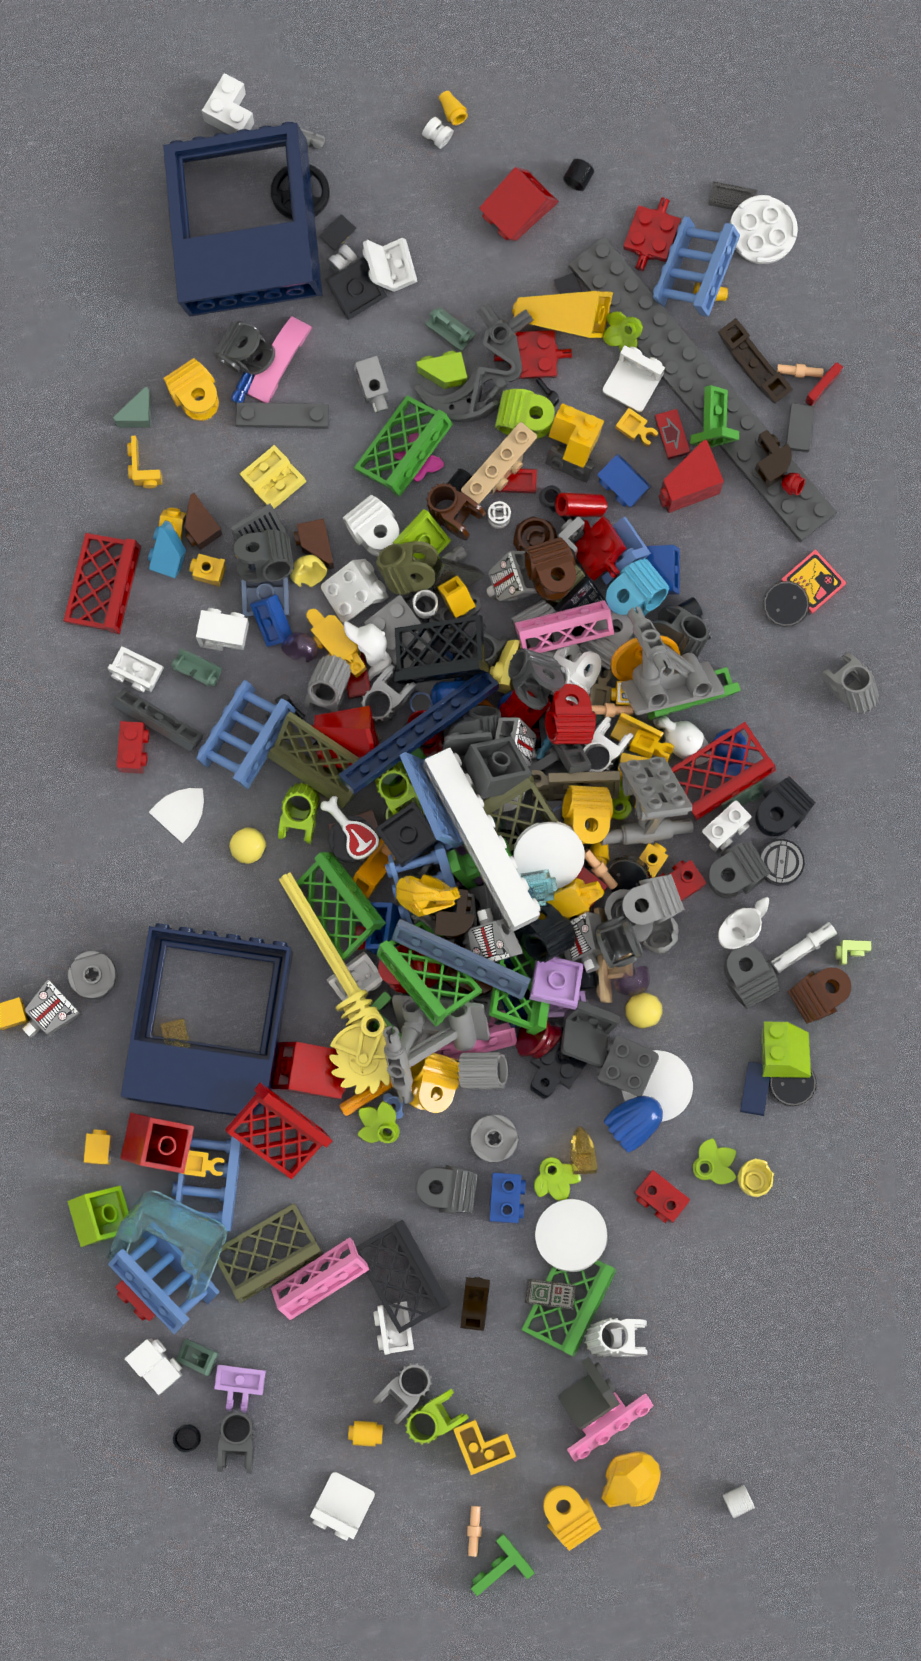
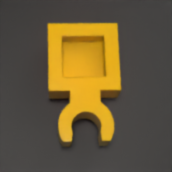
M630 408L627 409L615 426V429L633 441L637 436L640 437L642 444L646 447L651 445V442L646 439L647 435L651 434L655 438L658 436L657 430L646 428L647 420Z
M638 729L629 751L647 758H652L653 755L664 757L668 762L674 746L666 742L660 743V737Z
M189 1150L184 1174L205 1177L206 1170H208L212 1175L221 1176L223 1172L216 1171L214 1165L217 1162L224 1163L225 1160L222 1158L208 1160L209 1153Z

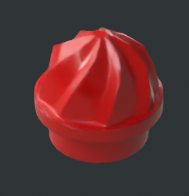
M789 473L782 478V488L787 494L799 495L802 492L805 478L801 477L799 473Z

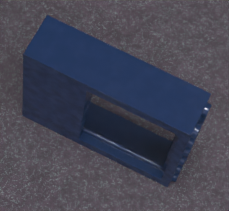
M284 122L280 126L274 127L265 125L256 130L241 129L232 134L217 133L214 137L205 138L199 136L194 137L190 141L174 140L170 144L163 145L177 299L179 305L189 317L323 296L307 139L297 123ZM285 146L293 222L190 238L183 163Z
M156 923L155 927L149 926L121 1097L138 1102L237 1116L257 1094L254 1089L260 1082L271 1090L293 957L291 947L286 942L273 941V945L266 944L264 939L250 937L249 941L242 940L239 935L226 934V937H219L217 932L203 930L202 934L195 933L192 928L179 927V930H172L170 925ZM167 947L274 963L260 1052L152 1036ZM258 1103L253 1109V1115L264 1113V1106L261 1103Z

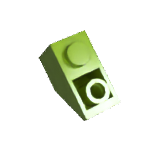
M448 351L443 353L442 356L435 358L433 356H425L416 362L417 373L443 389L463 386L467 382V374L461 352Z

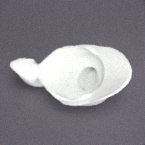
M347 621L344 622L346 635L350 640L358 644V649L365 654L366 661L371 666L368 671L369 681H371L374 676L382 673L392 662L391 657L386 652L387 640L385 632L371 623L362 627H356Z
M666 716L653 720L655 727L664 730L665 742L674 746L673 753L683 760L708 745L703 733L689 721L672 722ZM700 757L696 759L695 765L703 764L709 758Z
M765 897L758 900L754 908L738 909L724 920L718 931L719 942L724 948L736 949L748 946L759 936L762 924L761 918L767 912L769 898Z

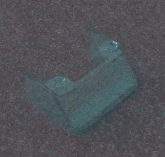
M151 1190L144 1193L120 1223L107 1258L112 1260L121 1249L127 1252L130 1244L139 1240L145 1230L184 1250L181 1258L182 1267L187 1273L194 1276L186 1298L191 1300L205 1293L227 1237L225 1226L158 1191Z

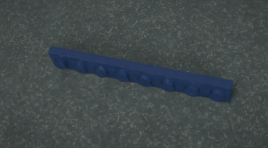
M489 673L474 675L338 774L339 780L355 795L400 762V754L404 752L411 754L497 691L499 683Z

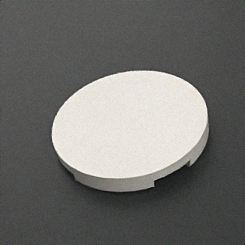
M768 195L753 196L743 201L734 211L729 223L733 224L740 234L735 250L744 259L756 264H770L785 257L792 249L798 232L797 221L790 207Z
M558 821L538 822L529 826L520 834L514 845L513 858L517 863V872L520 878L524 877L528 885L541 890H555L568 885L578 876L584 864L585 852L582 841L570 826Z
M654 1050V1052L658 1053L659 1060L642 1096L653 1097L660 1103L663 1110L662 1122L675 1118L687 1107L692 1097L693 1081L688 1067L680 1058L666 1051ZM622 1090L624 1101L637 1097Z
M576 1199L558 1201L549 1206L540 1216L535 1231L536 1245L545 1261L556 1269L565 1272L582 1271L592 1266L605 1250L607 1244L606 1224L598 1210L587 1202Z

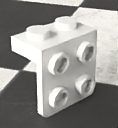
M400 238L384 246L369 240L363 241V255L366 261H368L370 268L368 273L373 283L395 292L418 282L406 239Z
M624 345L620 352L619 361L603 387V393L636 412H642L660 382L665 367L662 366L659 360L652 357L649 359L642 355L639 349L635 347L629 348Z
M366 559L352 560L321 585V590L342 623L345 621L349 622L371 604L381 603L389 598L385 585L378 580L372 564Z
M407 1301L400 1303L401 1306L408 1307ZM384 1305L377 1306L378 1311L373 1313L375 1326H380L381 1335L377 1336L379 1351L384 1350V1354L387 1355L414 1350L411 1328L399 1334ZM390 1306L395 1314L396 1307ZM399 1308L396 1318L402 1327L410 1322L409 1312Z
M333 1472L310 1515L314 1519L312 1523L323 1529H326L328 1526L336 1530L334 1534L346 1541L349 1537L354 1539L375 1493L338 1472Z

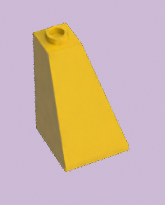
M589 291L519 297L513 305L512 314L515 317L526 309L533 318V321L529 323L531 325L588 338H603L607 325L606 316L609 314L613 292Z

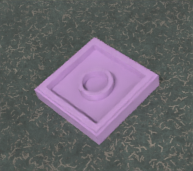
M557 957L546 963L544 961L540 963V961L535 960L529 999L576 1010L584 964Z

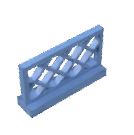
M407 752L400 754V758L436 840L443 842L448 851L464 844L423 768L425 759Z

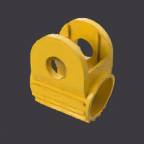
M195 358L163 378L176 407L181 406L188 417L196 421H205L216 414L219 407V399L213 384L215 380L208 370ZM197 397H204L200 401L195 400Z
M569 786L562 804L564 824L574 830L582 844H595L602 841L609 832L610 820L613 815L612 798L608 788ZM586 820L589 824L588 829L585 828Z
M433 1053L410 1067L413 1078L411 1089L414 1099L409 1104L414 1108L425 1109L432 1113L446 1110L450 1106L455 1090L459 1085L458 1060Z
M565 1485L553 1487L548 1491L543 1501L544 1512L550 1522L547 1524V1527L569 1551L601 1530L587 1498L582 1500L576 1490ZM560 1500H567L570 1503V1507L566 1512H559L556 1509V1505Z

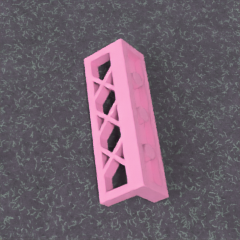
M605 600L514 623L521 648L527 649L525 639L533 637L540 639L536 647L529 648V650L538 653L614 635L610 608ZM606 619L607 629L600 631L593 629L597 621ZM576 626L586 628L580 636L575 637L570 634ZM558 631L563 634L559 641L551 642L548 640L553 632Z
M491 1016L490 1023H488L490 1032L488 1041L476 1040L474 1047L468 1051L457 1050L452 1041L434 1053L459 1060L462 1053H487L514 1046L517 1042L515 1028H511L509 1022L496 1025L494 1023L500 1019Z
M348 1238L273 1286L271 1290L277 1308L289 1320H292L367 1272L369 1267L367 1262L358 1255L354 1241ZM349 1248L351 1254L343 1259H339L342 1252ZM330 1262L328 1268L321 1272L322 1265ZM310 1275L306 1283L300 1284L303 1277ZM290 1287L288 1294L281 1298L280 1292Z

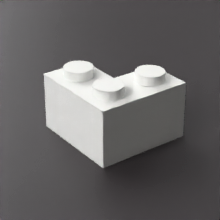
M224 73L202 109L204 122L227 134L236 133L241 129L251 130L254 125L253 113L239 106L246 95L244 83Z
M208 608L207 611L201 610L196 634L200 647L223 651V647L244 650L249 626L248 618H244L245 615L231 612L230 615L221 614L222 611L214 608Z
M150 1338L146 1339L131 1352L125 1360L160 1395L182 1376L180 1372L182 1367L175 1358L169 1359L164 1352L167 1349L158 1339L153 1340Z

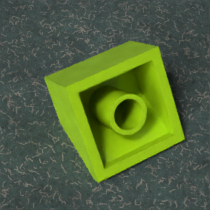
M764 1021L761 1032L763 1077L810 1078L809 1032L789 1022Z
M121 1185L84 1194L67 1201L80 1247L134 1232Z

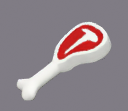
M332 796L329 801L321 802V810L331 813L341 825L347 837V853L353 859H365L379 846L378 835L369 826L361 822L348 820L338 808L337 796Z

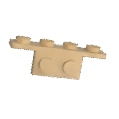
M520 422L462 487L461 492L480 504L489 493L494 494L496 490L501 491L508 483V476L511 473L516 474L523 466V454L537 439V435Z
M594 908V913L600 915L601 922H607L605 909ZM631 953L626 954V955L622 956L621 958H619L618 960L623 959V958H626V957H628V956H630V955H632V954H631ZM600 954L597 956L600 967L596 970V974L599 976L597 996L603 1003H612L611 980L633 977V966L631 963L623 967H613L610 969L603 955Z

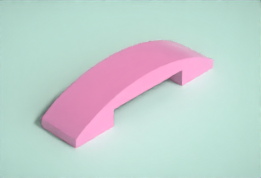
M291 316L272 344L275 348L273 363L267 370L255 375L247 395L262 403L270 402L278 388V382L290 361L312 329L310 325Z

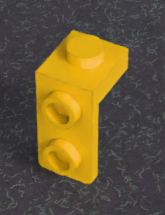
M136 435L131 436V443H127L128 457L132 456V465H128L129 479H133L135 486H143L149 489L156 488L157 485H163L160 470H139L138 440Z

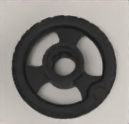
M310 164V177L314 176L322 188L321 197L312 195L314 216L316 217L326 207L330 190L325 175L321 170ZM285 166L273 179L271 198L279 213L293 220L292 210L285 206L288 201H291L289 185L288 190H279L281 182L288 176V168Z

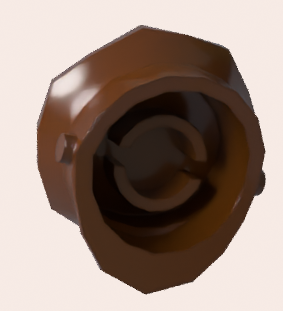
M530 517L517 525L513 544L517 551H524L526 547L557 538L556 530L551 522L537 517Z

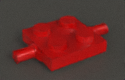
M662 197L660 199L657 209H649L638 205L623 245L624 250L634 252L639 256L635 266L637 270L644 271L648 259L667 262L670 246L674 244L678 226L681 224V218L666 213L670 202L667 198Z
M555 330L516 333L522 362V373L518 379L557 377L558 359L572 358L571 348L558 349L555 343ZM494 354V362L504 361Z
M604 516L592 527L587 520H584V535L574 544L578 548L577 559L588 577L594 581L607 570L612 578L617 577L616 574L619 575L620 571L615 566V562L627 549L610 521Z

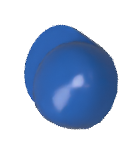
M732 729L722 730L715 736L713 741L720 738ZM741 732L735 735L734 743L747 745L746 739ZM720 744L715 748L714 755L727 758L729 746ZM733 747L730 759L743 761L746 749ZM713 759L712 766L714 772L723 774L726 762ZM729 762L727 775L736 776L740 774L742 765Z

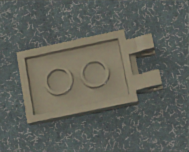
M539 770L531 771L534 779H540L534 780V783L543 797L548 798V801L563 800L567 788L571 785L607 787L612 799H618L620 771L577 772L570 774L549 773L548 776ZM534 792L532 793V801H536Z

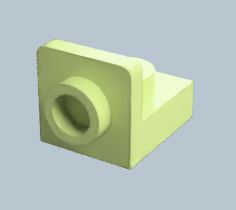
M842 940L840 946H836L835 958L839 960V965L844 966L847 964V952H850V956H865V953L871 951V941Z

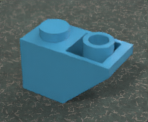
M165 521L160 527H156L153 535V540H156V543L148 555V561H151L149 570L176 578L181 572L186 549L169 521Z

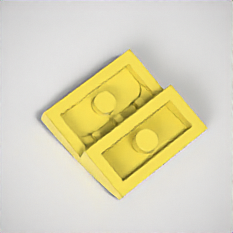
M275 445L240 473L242 479L265 505L271 503L274 509L306 483L305 478Z

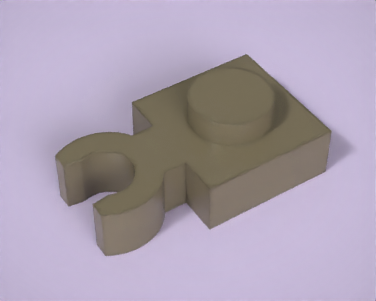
M604 670L603 677L599 673L594 685L590 688L589 697L591 705L604 706V703H610L612 687L607 686V682L611 679V670Z

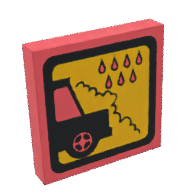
M816 549L781 579V582L797 584L805 591L808 597L807 610L811 615L847 584Z

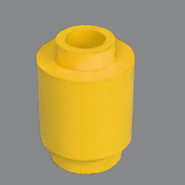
M354 1421V1426L349 1425L348 1440H353V1445L376 1447V1444H382L383 1425H379L377 1422Z

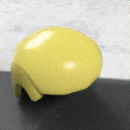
M305 555L293 563L294 569L292 574H290V578L299 587L302 586L301 583L313 587L324 579L328 569L317 556Z
M246 827L238 830L230 840L229 848L232 857L238 862L246 864L258 861L266 848L264 835L256 828Z
M646 992L630 997L625 1006V1015L628 1021L638 1028H648L656 1025L663 1014L662 1004L659 999Z
M755 1158L747 1161L739 1169L737 1176L738 1184L748 1196L760 1197L767 1194L773 1186L774 1173L770 1170L765 1160Z

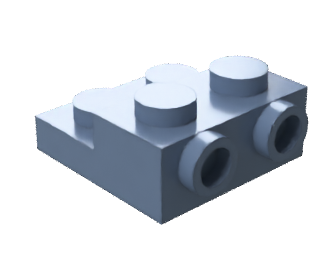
M255 564L249 567L251 571H256ZM289 577L280 581L249 583L241 579L243 615L254 616L250 604L275 594L279 598L284 614H290Z

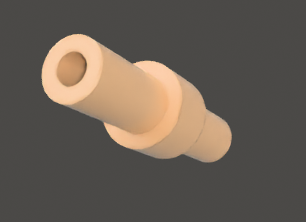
M796 364V366L777 365V372L795 375L796 378H804L805 376L823 377V368L806 367V364Z
M604 703V706L591 705L595 715L615 717V715H620L621 712L633 715V708L631 706H615L614 703Z
M586 849L584 851L585 860L592 867L591 871L597 878L600 877L610 890L614 889L618 883L608 873L607 866L602 861L599 862L589 849Z
M471 1506L470 1525L467 1526V1536H469L468 1556H478V1542L482 1532V1526H479L480 1506Z

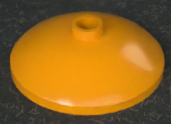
M660 635L663 643L680 655L678 645L672 639ZM635 637L622 644L611 658L612 673L620 681L632 680L634 669L642 664V648L637 638Z

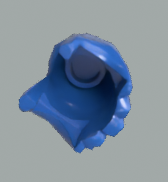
M634 1097L613 1108L605 1118L604 1123L609 1127L608 1130L613 1134V1137L620 1141L622 1148L629 1153L643 1145L657 1130L663 1119V1110L660 1103L653 1097Z

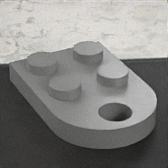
M401 594L364 622L365 625L374 624L381 631L385 632L387 640L386 652L395 665V628L423 624ZM428 630L421 636L427 643L432 639ZM410 632L402 633L403 644L408 646L415 636ZM418 640L411 651L418 648L422 652L426 646ZM409 653L403 660L404 668L410 667L413 661Z

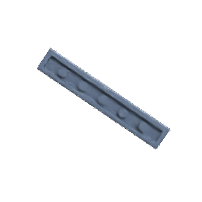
M399 919L391 939L521 1000L531 981L530 978L402 919Z

